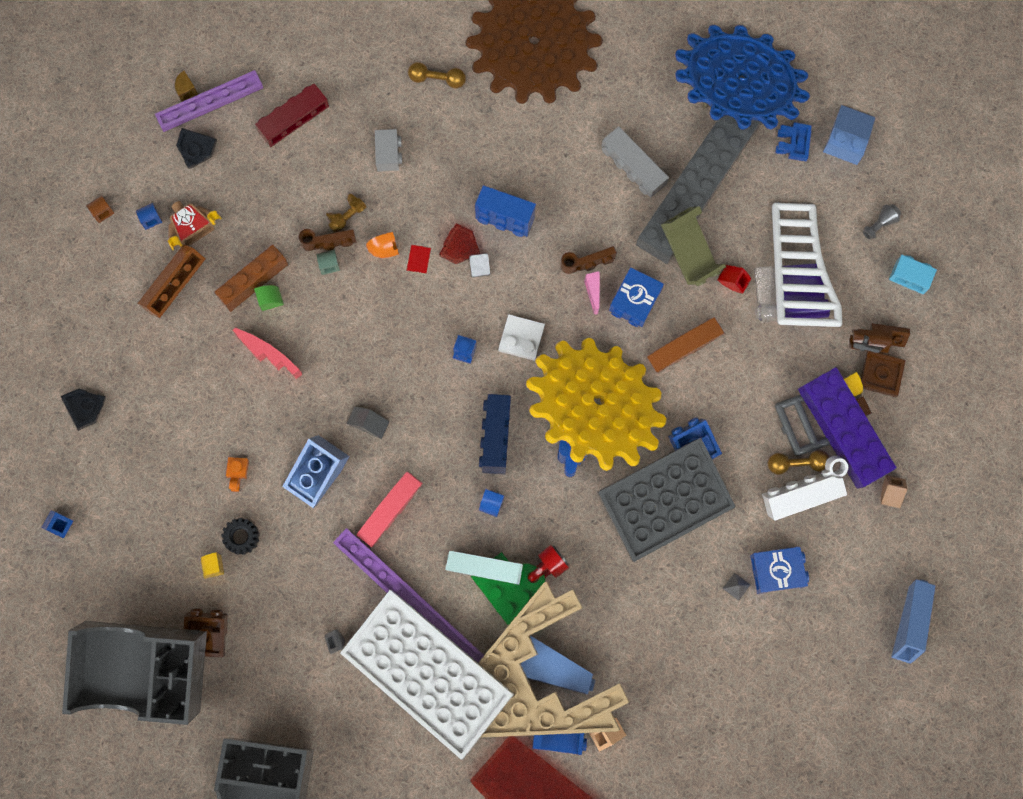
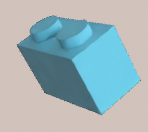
M901 255L895 263L889 280L924 295L929 290L937 269L928 263L918 262L911 256Z

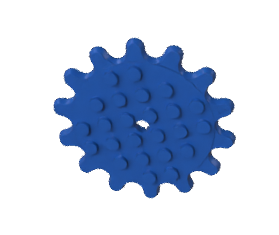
M711 25L708 28L709 38H702L694 33L687 36V43L693 50L678 49L676 51V60L687 67L686 69L676 71V80L693 87L687 94L688 101L693 104L698 102L707 103L711 107L710 117L713 120H719L721 117L728 115L736 119L738 127L742 130L747 129L751 125V120H758L767 129H774L778 125L776 115H782L790 120H794L798 117L799 110L794 107L792 102L805 103L810 98V94L797 85V83L807 80L808 73L801 69H794L790 62L795 59V53L791 50H775L772 46L774 38L769 34H763L760 38H752L748 35L747 28L742 25H737L732 34L724 33L717 25Z

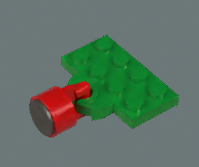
M554 545L548 546L538 554L542 562L537 566L528 563L523 564L519 584L471 575V578L508 626L543 583L546 582V577L552 573L557 578L569 569L568 562ZM503 552L493 558L510 562Z

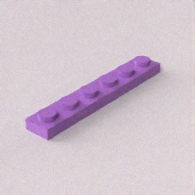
M254 70L160 111L155 116L163 132L261 90L263 86Z

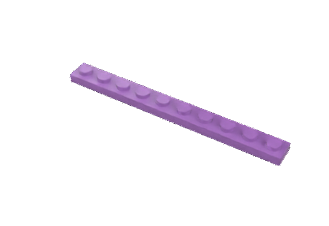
M347 528L333 542L386 593L389 590H393L479 663L484 655Z

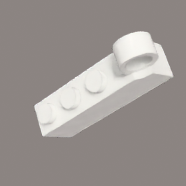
M832 456L827 459L825 470L822 473L808 475L798 482H788L786 486L781 488L769 489L768 492L762 494L768 516L775 521L846 496L847 492L842 476L848 471L847 462L838 456ZM840 461V469L833 472V465Z

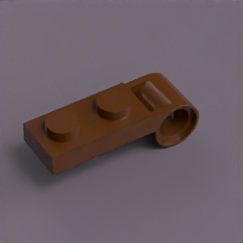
M304 229L299 233V241L302 248L306 251L318 249L329 251L337 246L349 247L353 243H357L354 229L317 237L311 229ZM306 238H313L311 242H304Z
M612 246L579 259L576 254L567 252L561 258L560 267L566 274L583 270L591 271L599 264L607 265L612 263L617 252L615 247ZM572 261L574 265L567 266L564 262Z

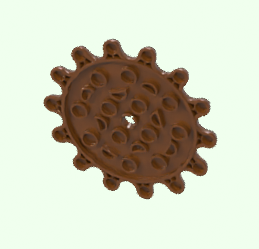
M488 0L492 5V10L488 13L477 11L471 17L472 22L481 29L478 35L469 36L465 42L469 49H476L481 53V58L473 63L472 70L478 74L490 72L493 75L494 79L490 84V90L493 93H500L506 87L513 88L516 93L515 100L519 104L526 103L530 94L534 92L540 93L546 103H554L556 101L557 88L564 86L572 92L579 91L581 83L577 79L578 72L582 70L594 72L598 67L597 62L588 56V51L591 48L600 47L603 44V39L599 34H592L587 31V26L595 21L596 15L592 10L577 11L574 8L577 0ZM534 37L538 38L539 42L532 44L529 40Z

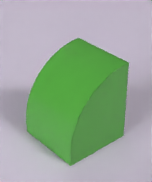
M267 285L254 288L262 311L284 305L279 287Z

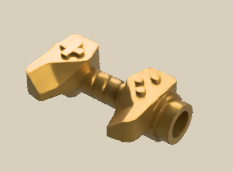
M349 194L347 200L351 208L342 215L341 213H326L330 220L328 226L333 232L340 231L345 227L346 221L356 212L361 213L367 208L360 198Z

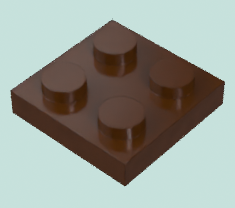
M867 351L861 375L863 389L897 397L906 360Z

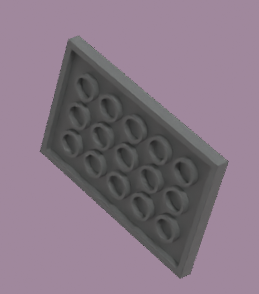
M701 438L689 442L597 491L632 562L643 558L736 507Z

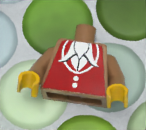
M181 201L175 202L171 206L175 213L169 217L171 223L168 225V243L171 249L174 250L176 245H180V247L183 244L190 246L215 230L213 227L216 224L215 220H221V216L215 210L211 211L201 206L195 207L192 203L184 207Z

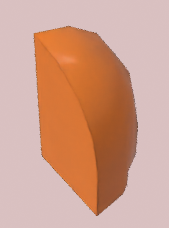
M393 232L376 236L366 243L368 251L375 257L389 258L399 255Z

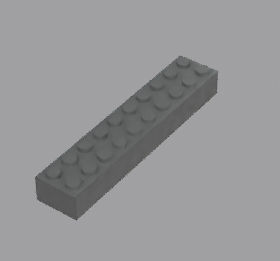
M725 115L717 120L639 235L636 246L668 264L674 253L661 224L689 207L700 206L703 212L762 122L751 120V125L747 129L742 130L738 127L736 119L731 116Z

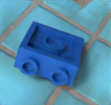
M693 418L688 421V426L684 428L682 426L676 427L671 431L672 434L668 436L674 450L697 438H701L712 459L722 454L705 419Z

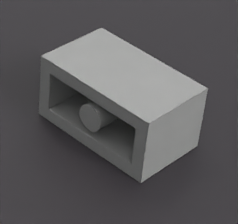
M397 129L375 130L377 171H398L399 164H402V153H399L398 147H402L401 136H398Z

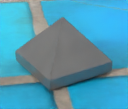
M734 573L723 589L739 601L750 584Z
M337 629L325 634L330 654L343 649L345 639Z

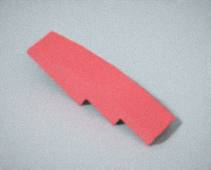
M238 328L233 329L236 336L260 362L267 358L278 371L285 366L296 379L302 375L300 369L276 348L250 333Z
M407 471L379 504L356 536L370 547H373L384 531L401 514L423 483Z

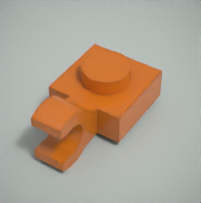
M228 457L226 477L231 478L229 482L231 492H239L240 480L247 479L249 463L247 458Z

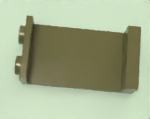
M700 206L689 207L661 224L687 284L696 286L706 283V279L719 275L720 270L726 267L725 263H715L698 224L696 216L702 213Z

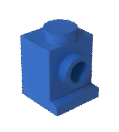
M458 335L453 348V359L471 364L477 347L476 340Z

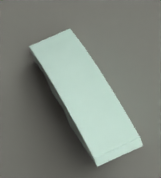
M449 551L446 570L519 584L523 564Z

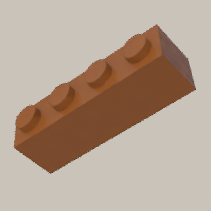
M183 244L137 304L151 315L161 318L206 258L193 247Z
M272 244L214 293L231 312L255 293L254 288L266 284L288 266L285 257Z

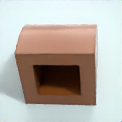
M102 195L86 205L98 223L114 214Z

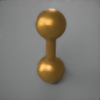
M415 62L408 69L409 78L416 83H421L426 78L446 80L448 86L458 89L466 81L465 73L459 68H452L447 73L430 71L425 64Z
M823 450L812 452L809 458L788 459L782 453H775L768 459V468L776 475L784 474L788 471L789 467L810 466L814 471L822 472L825 470V463L830 456Z

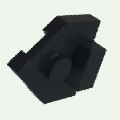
M181 128L176 146L187 168L191 169L212 158L217 139Z
M80 388L61 396L77 431L97 422L106 396L89 393Z

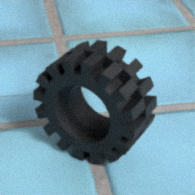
M243 518L232 519V522H228L227 527L223 528L224 533L221 534L222 542L226 549L237 555H246L247 552H252V549L257 547V542L259 543L258 536L260 535L257 527L249 520ZM239 529H244L248 533L246 542L242 544L235 543L233 539L234 533Z

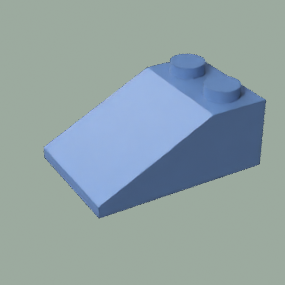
M841 105L823 152L858 165L867 147L875 117Z
M319 435L309 438L282 487L312 508H315L341 473L350 456Z

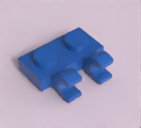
M795 122L792 127L781 125L780 129H778L777 137H791L790 144L779 142L775 153H788V159L806 162L809 156L812 125Z

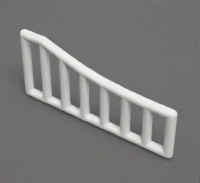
M773 203L772 220L778 324L842 326V307L827 274L821 253L816 206L814 204ZM780 210L809 211V220L780 219ZM780 226L810 227L811 236L781 235ZM781 242L812 243L814 252L782 251ZM782 258L815 259L818 268L782 267ZM783 275L821 276L824 285L783 284ZM784 291L828 293L831 302L785 301ZM785 308L834 310V319L785 317Z

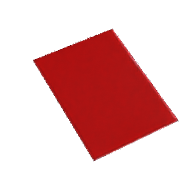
M411 245L406 271L426 274L431 248Z

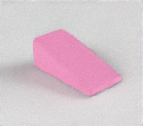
M599 271L586 274L584 280L595 315L599 311Z

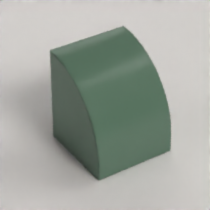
M335 249L316 254L322 275L340 271Z

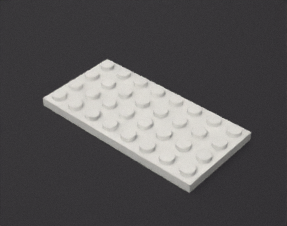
M389 590L340 653L461 760L465 758L514 695L513 692L393 590Z

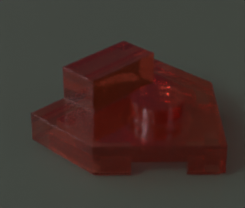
M456 223L445 239L439 257L454 264H459L469 260L470 255L480 254L473 231Z

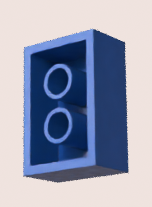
M483 185L475 204V216L478 222L488 225V223L492 224L502 231L509 230L519 237H528L535 219L536 204Z

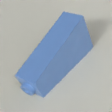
M916 579L909 586L891 658L911 664L926 651L935 585L929 584L925 580Z
M530 636L538 655L521 663L528 679L583 694L593 691L595 679H592V673Z

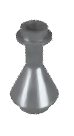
M894 204L884 205L877 222L871 227H864L863 235L869 240L874 239L876 232L882 226L898 223L901 215L899 208Z

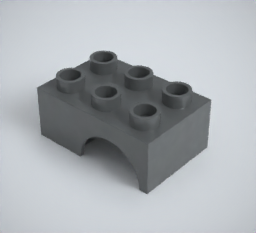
M84 621L68 630L62 714L71 715L88 709H120L137 714V721L188 725L201 712L207 631Z
M223 738L214 787L217 799H306L314 749L238 738Z

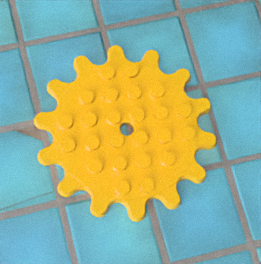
M586 338L581 342V350L573 349L566 341L558 342L555 345L558 353L557 359L550 358L545 354L539 355L535 363L542 369L544 375L543 377H530L526 381V386L529 390L538 393L541 398L539 403L530 406L529 412L535 418H545L549 421L550 429L545 433V439L549 443L554 444L564 440L571 446L570 458L574 462H582L587 454H592L597 457L599 466L606 471L612 469L613 458L616 456L624 458L630 466H637L640 462L637 447L643 446L650 451H655L658 448L659 441L651 433L650 428H662L666 425V417L655 411L652 406L653 402L661 399L662 392L658 388H650L643 383L642 377L646 373V367L643 364L628 366L622 360V349L619 346H614L610 348L608 353H603L597 349L592 338ZM599 398H600V399H601L600 402H601L602 405H598V404L594 401V399H599Z

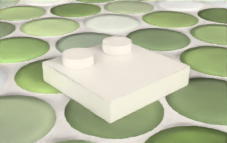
M508 314L498 351L535 361L545 324Z

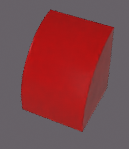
M726 265L717 280L730 290L743 294L752 278L744 268Z

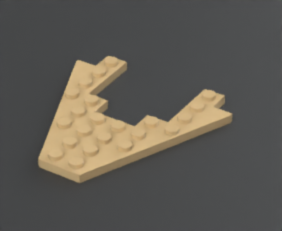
M548 582L543 583L479 661L478 664L514 693L481 737L617 732L620 730L612 711L630 702L621 683L565 710L557 692L538 701L521 666V663L538 655L530 635L583 609L574 590L555 598Z

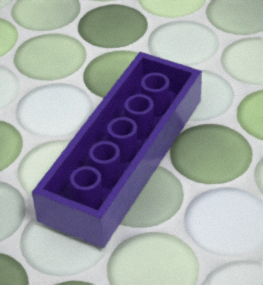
M837 367L798 388L799 393L824 435L829 440L836 455L847 462V473L857 489L866 487L897 468Z

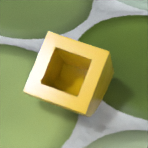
M857 372L844 379L854 397L863 392V385Z
M215 552L201 557L205 579L224 575L220 554Z

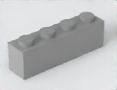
M617 127L603 139L601 146L603 153L608 157L610 156L614 160L615 165L627 173L626 175L630 181H635L639 185V189L644 195H648L651 198L667 185L669 177L620 127Z

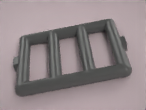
M801 394L775 404V409L783 426L781 430L784 435H787L796 456L830 445L827 438L817 440L801 403L804 401ZM792 405L795 406L810 441V444L802 447L799 446L784 408Z

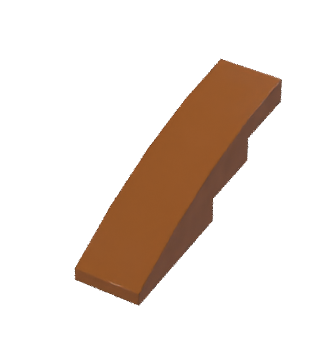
M714 317L647 356L655 371L659 373L691 353L697 352L725 334V332Z

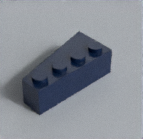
M488 394L487 400L483 402V411H486V418H482V430H485V435L481 437L480 442L483 456L479 457V467L482 468V473L506 475L511 395Z

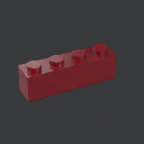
M314 83L311 86H306L298 95L290 97L285 104L276 107L269 115L261 117L255 126L267 144L272 147L329 107V103L325 95Z

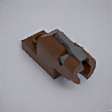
M872 323L870 330L852 329L853 335H850L849 348L875 353H888L891 346H906L910 336V328Z

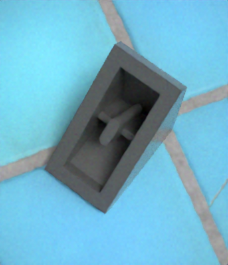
M354 407L346 424L382 439L389 421L370 409Z

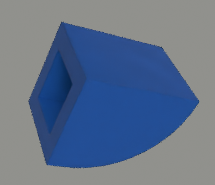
M154 203L136 210L139 221L145 230L162 223Z
M485 489L479 511L498 517L504 496Z
M51 510L41 528L64 538L73 520Z

